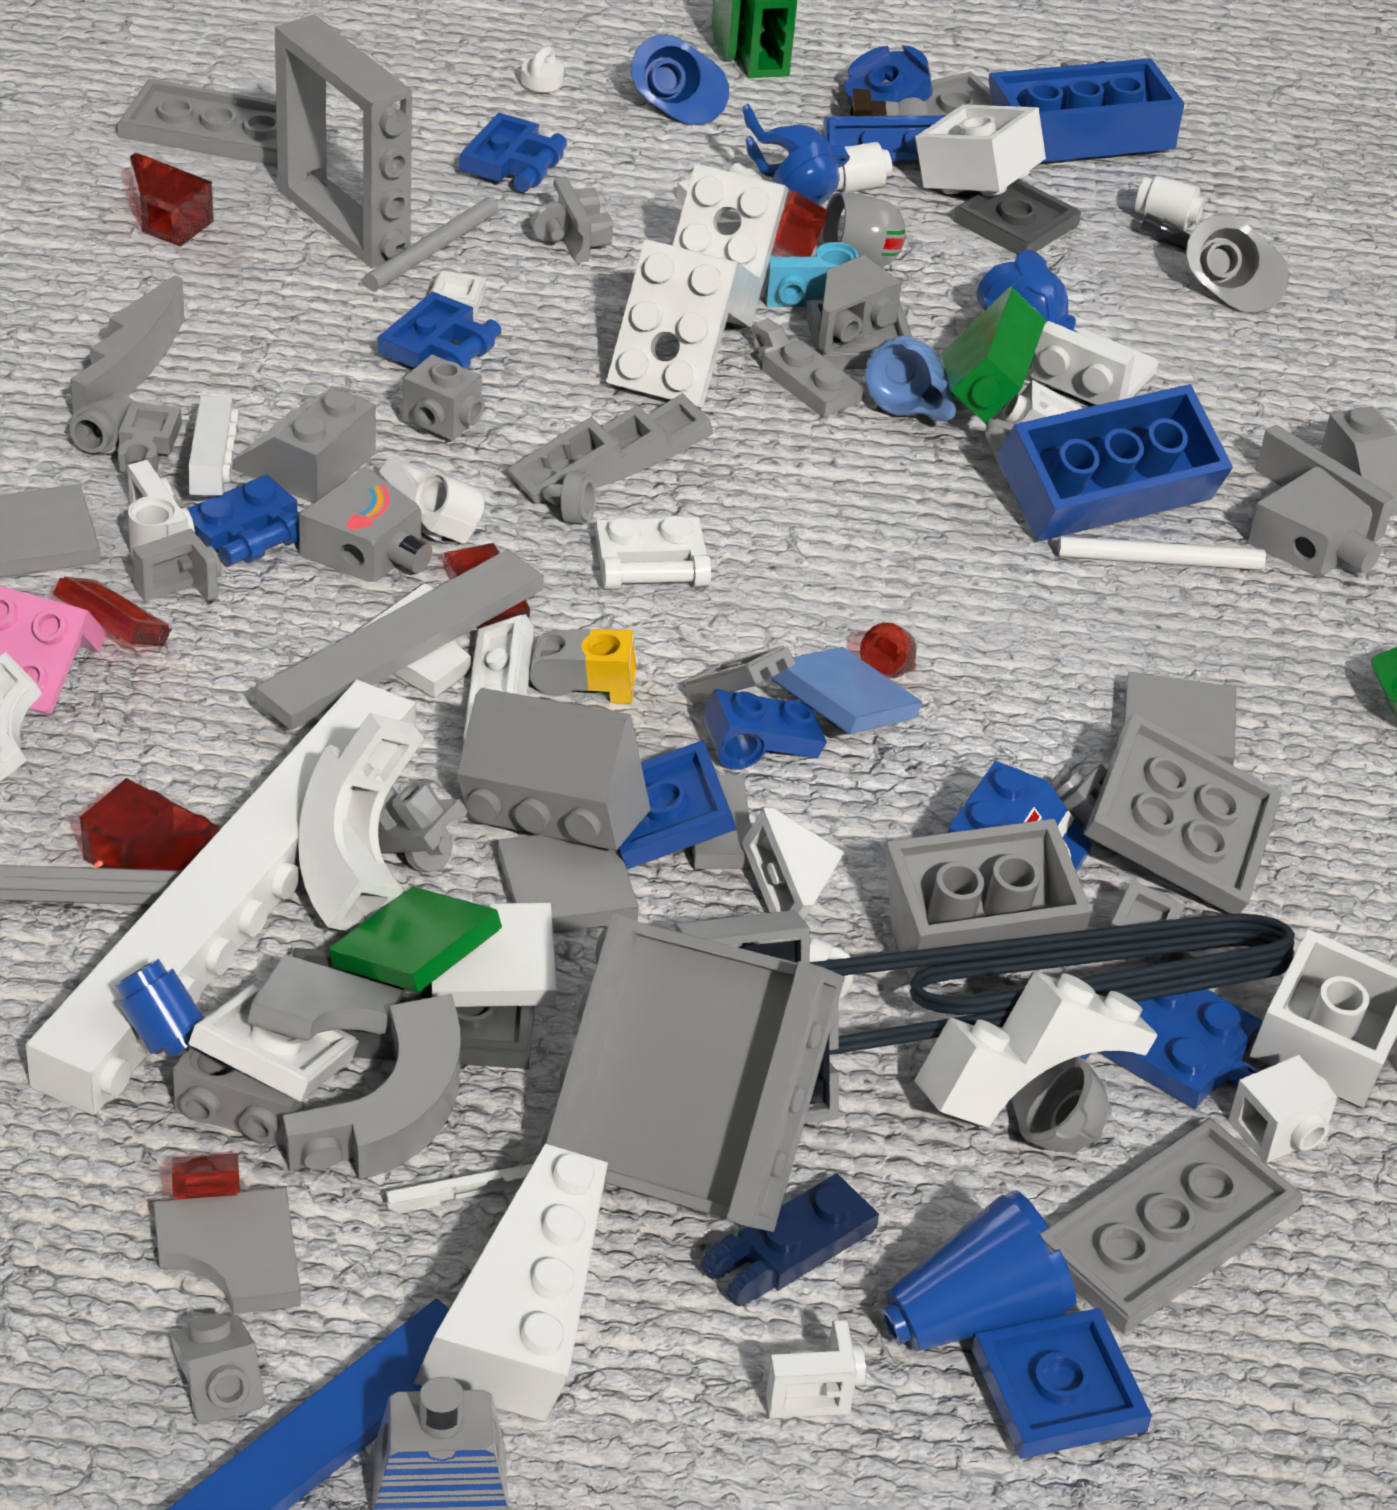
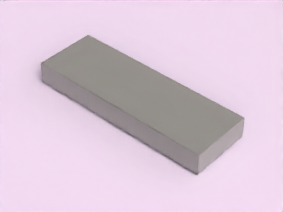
M1277 424L1265 430L1256 467L1257 472L1283 487L1316 466L1322 468L1371 507L1373 515L1366 538L1375 543L1384 537L1394 496Z

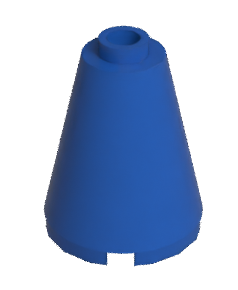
M1018 1190L998 1196L886 1290L888 1305L881 1308L880 1311L884 1324L896 1344L901 1345L907 1342L914 1351L918 1352L974 1338L975 1333L1061 1316L1076 1305L1074 1283L1060 1249L1052 1253L1050 1252L1040 1235L1041 1232L1049 1228L1028 1198Z

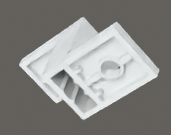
M694 164L673 246L644 239L606 383L672 400L683 393L696 407L703 409L726 322L749 328L752 326L789 190L785 185ZM727 210H736L741 216L740 228L732 235H722L717 228L719 216ZM667 334L675 335L680 345L678 354L670 361H660L655 353V345L658 339Z

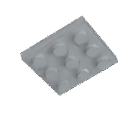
M1133 712L1123 726L1084 835L1230 914L1241 913L1249 903L1282 792Z

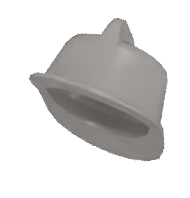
M1216 215L1204 219L1193 229L1187 241L1186 249L1189 269L1197 280L1218 298L1240 312L1248 313L1268 310L1282 299L1288 287L1289 275L1285 260L1274 246L1253 231L1247 224L1234 216Z

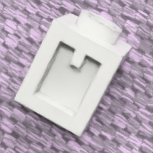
M1032 380L1021 394L1017 393L1005 405L1002 419L1021 423L1081 409V406Z
M833 1320L827 1352L798 1350L789 1354L771 1355L766 1389L769 1419L851 1413L855 1386L865 1384L866 1363L862 1344H852L847 1320Z

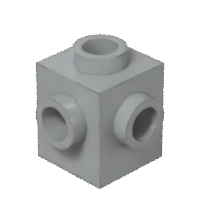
M431 354L403 378V420L432 431L439 436L454 440L469 426L475 425L483 413L482 375L461 367L455 362L447 361Z

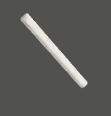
M1059 536L1057 550L1058 557L1263 570L1266 561L1264 549Z

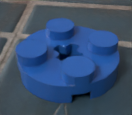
M902 45L903 51L890 52L888 46H882L862 54L850 65L848 69L849 79L847 82L844 81L849 104L851 105L853 88L870 89L871 100L899 102L905 98L912 97L922 101L929 99L933 93L927 58L918 49ZM886 79H887L888 81H890V82H888V83H881L882 81H884V80H886Z

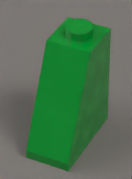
M1012 286L996 299L941 353L951 392L985 424L1022 389L1046 322L1045 317Z

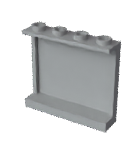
M612 913L608 927L601 932L596 944L595 957L597 967L591 987L584 993L579 1003L577 1018L580 1026L573 1050L568 1053L561 1066L559 1080L562 1088L555 1113L548 1118L544 1126L541 1138L542 1148L545 1144L608 1162L604 1181L606 1183L723 1217L728 1221L748 1227L774 1232L845 977L821 966L801 961L796 963L645 924L623 915Z

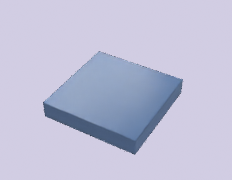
M844 647L793 657L795 665L788 669L780 670L779 674L770 677L777 685L848 735L914 719L917 717L922 704L920 699Z

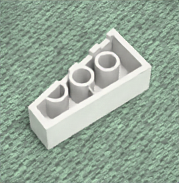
M548 1144L543 1146L436 1332L414 1384L423 1386L432 1378L449 1377L456 1380L463 1390H485L491 1393L496 1408L546 1422L569 1376L608 1162Z

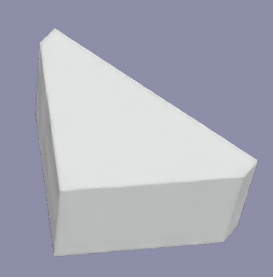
M763 808L742 841L743 848L769 912L795 910L803 920L813 907L844 853L775 808Z

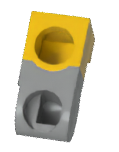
M613 629L547 631L536 640L530 669V680L539 691L548 695H565L572 690L609 692L610 703L632 704L637 675L634 631Z

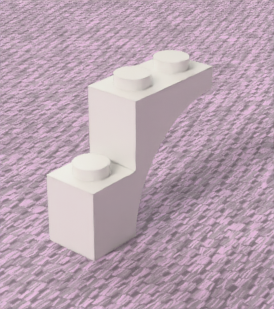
M1034 971L1002 1029L984 1020H977L975 1025H971L950 1017L914 1081L940 1112L989 1128L1008 1101L1031 1080L1046 1070L1074 1057L1101 1051H1126L1146 1056L1158 1034L1140 1017L1143 1011L1141 1006L1127 996L1110 991L1107 997L1096 994L1091 986L1072 975L1063 973L1058 980Z

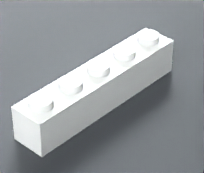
M200 396L189 460L190 495H223L224 484L231 481V469L233 467V455L235 453V441L239 425V410L233 409L232 397Z

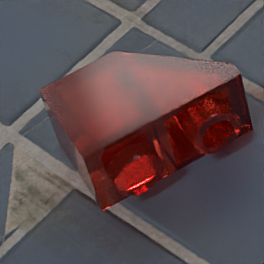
M136 152L130 156L132 197L143 233L181 247L214 222L212 181Z
M125 778L80 816L83 860L98 868L184 870L220 831V827L212 823L205 816L195 814L166 799L159 792L149 790L128 778Z

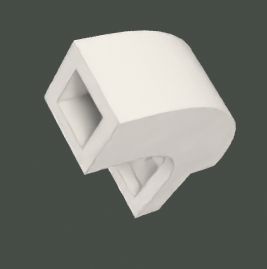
M369 713L345 749L327 745L312 773L300 816L299 862L310 901L328 928L351 932L399 897L404 891L382 858L379 847L378 826L382 806L389 790L424 740L414 724Z

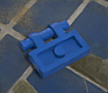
M498 112L461 152L459 170L475 174L484 180L499 182L508 173L516 175L513 180L515 188L520 192H526L530 187L538 186L546 177L547 168L555 167L563 158V150L567 146V140L559 133L553 134L551 137L540 135L538 123Z
M432 291L378 336V353L414 368L432 354L468 369L471 359L475 356H484L493 348L495 339L501 334V327L492 319L487 320L483 324L473 321V307ZM453 340H457L461 343L459 345H456L451 342Z
M267 474L224 492L223 495H217L187 508L193 520L195 534L206 547L212 546L216 552H219L222 561L227 566L242 560L246 563H251L264 557L265 550L280 543L291 545L300 541L299 513L302 511L298 512L297 499Z

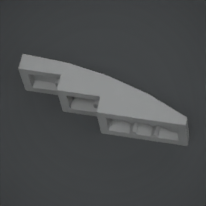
M176 275L109 318L110 335L90 348L91 365L70 379L73 414L78 408L103 399L112 392L121 391L130 395L152 373L170 349L185 320L182 278Z
M682 393L648 415L636 405L604 426H601L591 416L513 464L507 470L510 477L535 503L547 501L544 498L543 489L549 484H563L564 478L569 471L590 473L595 480L597 488L627 478L673 457L712 435L713 429L710 419Z

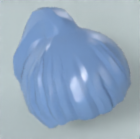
M906 335L898 336L892 340L886 339L877 348H873L870 358H867L865 363L867 369L864 376L870 396L882 410L897 416L927 415L932 420L946 422L955 417L956 406L954 400L956 395L951 392L944 365L940 362L932 348L926 343Z

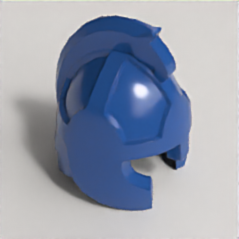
M1024 250L1017 255L1014 262L995 265L980 281L976 297L984 311L1012 286L1045 317L1046 322L1050 321L1077 332L1074 330L1076 324L1075 317L1068 315L1066 288L1061 279L1047 268V261L1038 253Z

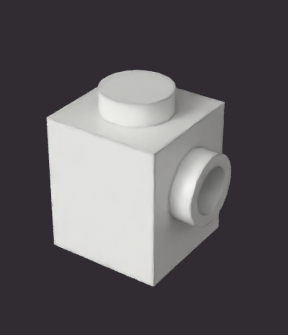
M1297 1055L1240 1079L1228 1122L1267 1164L1299 1149L1307 1151L1320 1144L1329 1132L1330 1120L1338 1097L1332 1091L1328 1082L1322 1076L1317 1075L1300 1055Z

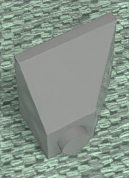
M1373 406L1330 414L1321 452L1394 496L1390 516L1397 515V430Z

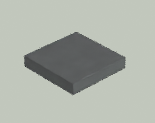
M1017 179L1007 186V190L1004 193L994 196H983L979 193L956 207L953 222L1018 255L1024 250L1037 252L1078 226L1081 211Z

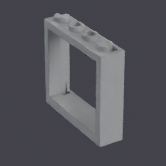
M315 14L276 26L275 71L278 191L371 269L378 267L410 247L412 90ZM326 81L363 109V207L327 178ZM400 101V109L394 108L392 103Z

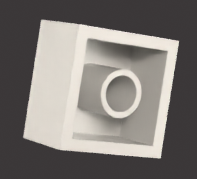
M961 105L915 136L923 187L942 189V192L946 194L974 190L980 191L983 196L999 195L1007 190V186L1029 175L1032 168L1046 159L1038 107Z
M1308 929L1266 1012L1250 1057L1273 1066L1300 1055L1317 1075L1322 1076L1328 1082L1336 1096L1364 1108L1397 1037V968Z

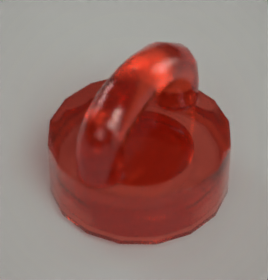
M882 622L873 626L865 633L860 645L861 660L891 679L916 669L917 647L914 637L908 630L894 623Z

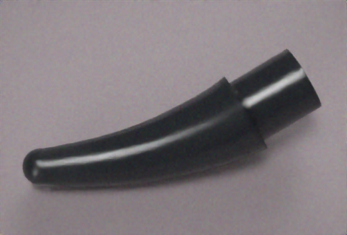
M1148 212L1146 213L1139 229L1155 236L1154 239L1185 250L1187 249L1189 233L1166 218L1163 220Z

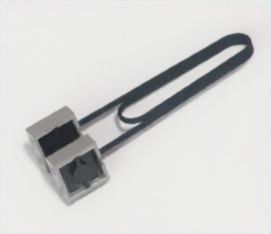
M795 910L676 923V932L796 963L801 961L821 966L842 976L936 965L923 969L913 976L910 981L912 1000L921 1007L938 1013L967 1015L955 1017L954 1019L971 1025H975L977 1020H984L997 1027L1004 1026L1025 988L977 997L958 998L930 993L924 990L923 987L932 983L1223 947H1249L1078 978L1091 986L1096 994L1107 997L1110 991H1115L1135 1002L1279 976L1288 970L1293 960V947L1295 944V933L1288 924L1263 915L1236 913L810 963V927ZM838 1002L804 1124L839 1119V1072L831 1064L830 1055L938 1038L949 1018L839 1036Z

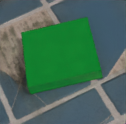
M412 886L329 947L328 951L333 966L420 992L502 928L497 909Z

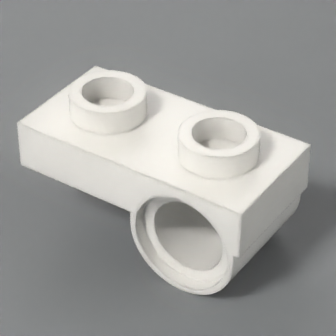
M391 455L379 470V473L389 484L419 505L421 509V531L438 541H441L443 537H447L465 544L476 529L475 526L483 514L484 498L481 491L472 485L438 472L429 474L424 468Z
M148 460L128 464L130 497L128 521L132 559V548L188 529H192L195 533L192 517L186 507L180 508L174 500L169 481L165 477L159 478Z

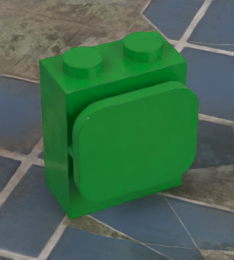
M713 0L712 29L722 58L724 60H734L737 51L748 78L790 76L797 0Z

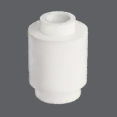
M878 142L845 147L850 159L845 165L839 167L840 180L836 190L855 192L884 187L886 178L892 175V160L887 149L882 150Z
M1159 175L1155 179L1145 177L1136 197L1135 212L1144 214V217L1148 212L1164 220L1166 218L1186 231L1191 223L1196 225L1199 223L1205 206V198L1199 197L1200 187Z

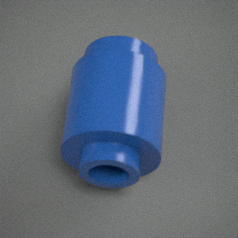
M157 958L115 985L123 998L118 1004L150 1054L163 1049L167 1057L170 1058L190 1046L188 1043L193 1029L197 1023L204 1019V1016L173 968L167 971L160 959Z

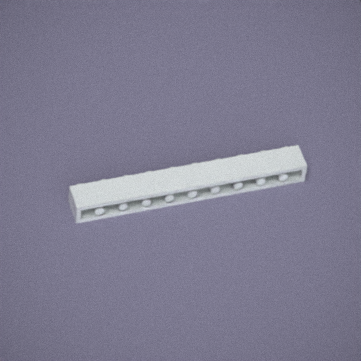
M357 679L25 1044L30 1087L93 1116L96 1115L111 1096H118L127 1086L135 1068L147 1054H153L149 1053L118 1004L123 998L115 985L143 966L159 958L167 971L172 968L175 970L197 1005L201 992L216 975H222L227 971L235 953L249 936L255 937L259 934L267 920V916L281 899L286 900L294 893L302 876L298 842L303 800L312 773L327 745L345 749L369 713L411 723L416 727V702Z

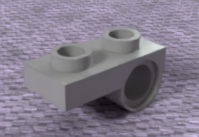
M193 1046L188 1052L183 1053L173 1068L175 1112L186 1115L199 1123H210L244 1134L257 1142H268L285 1148L283 1115L303 1111L302 1101L300 1102Z

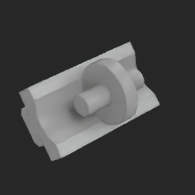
M567 177L554 178L553 186L559 195L558 203L550 202L543 204L534 212L531 219L532 230L537 238L544 242L559 241L563 238L576 263L589 262L590 247L612 244L613 221L608 212L600 213L599 195L594 187L574 190Z
M427 781L414 782L405 787L399 794L392 786L385 798L379 818L378 839L381 853L405 852L408 863L415 870L421 872L438 871L450 859L453 847L451 837L445 827L453 820L463 819L468 811L459 798L439 800Z

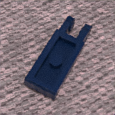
M836 1173L782 1205L774 1232L747 1226L739 1231L738 1234L731 1233L723 1238L721 1242H716L713 1247H710L708 1252H705V1256L700 1263L701 1269L713 1280L714 1278L723 1277L726 1273H730L749 1262L748 1268L742 1269L739 1274L737 1273L726 1290L727 1296L739 1307L741 1305L745 1306L747 1303L750 1304L753 1299H758L774 1288L777 1291L781 1290L873 1233L877 1228L879 1213Z

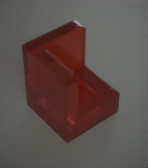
M793 190L788 191L773 246L795 257H811L829 210Z

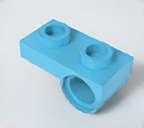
M829 242L817 248L816 257H770L766 271L764 291L766 307H806V301L824 300L828 269L859 257L857 250L845 243Z

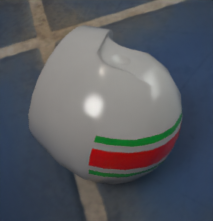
M838 192L832 195L823 218L821 244L838 242L839 219L843 209H845L844 228L840 243L852 246L857 250L859 257L865 255L881 268L890 264L899 255L905 242V223L900 211L890 202L865 196L859 192Z

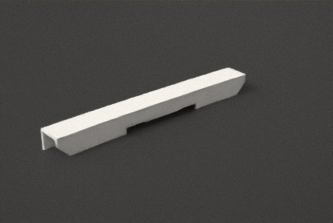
M533 1164L387 1191V1208L397 1214L441 1206L440 1202L471 1197L503 1190V1193L515 1192L519 1190Z

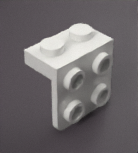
M1047 321L1035 350L1031 378L1048 384L1057 391L1067 392L1096 406L1133 397L1157 372L1159 362L1152 356L1089 330L1076 328L1074 330L1077 332Z

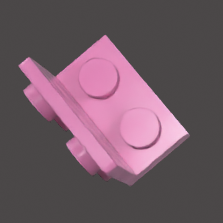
M0 586V656L6 652L36 682L43 693L28 710L50 715L55 708L75 654L78 653L80 647L100 652L107 632L88 610Z

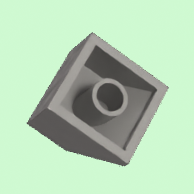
M332 387L289 412L233 459L232 469L255 479L267 474L288 493L315 503L343 483L376 454V404L354 396L347 391Z

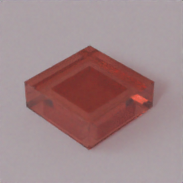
M238 1153L172 1157L173 1197H176V1200L235 1196L237 1193H240Z

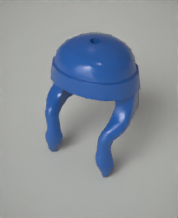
M744 105L745 124L755 135L756 139L763 144L780 145L788 151V156L782 163L768 165L754 139L751 136L745 139L746 151L750 158L754 160L760 172L765 176L773 178V183L785 185L789 189L785 205L791 211L805 212L819 207L830 199L839 185V167L845 165L850 159L844 145L836 144L831 146L822 134L807 125L784 126L765 132L750 105Z

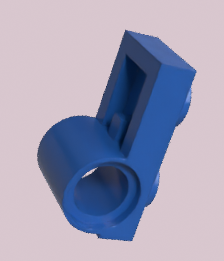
M714 689L705 705L706 710L703 714V722L720 763L729 769L748 768L756 764L767 750L818 758L827 743L812 708L796 700L782 701L759 697L749 692L737 693Z

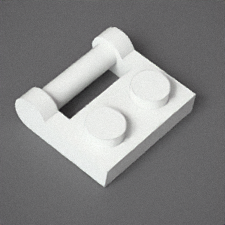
M672 516L668 518L647 519L622 517L596 520L595 539L604 589H620L622 583L692 582L693 587L710 586L711 561L706 553L699 517L684 518Z

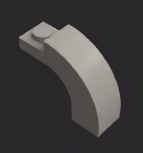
M452 994L390 1005V1041L396 1066L389 1078L377 1090L351 1102L283 1115L285 1151L290 1171L303 1168L326 1169L340 1161L354 1158L358 1178L361 1180L387 1172L405 1163L423 1150L436 1137L452 1112L460 1083V1025Z

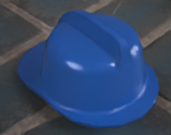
M658 34L646 39L636 49L631 60V76L636 89L653 105L687 125L706 124L715 120L725 110L729 100V83L724 71L714 61L694 49L688 43L673 35Z

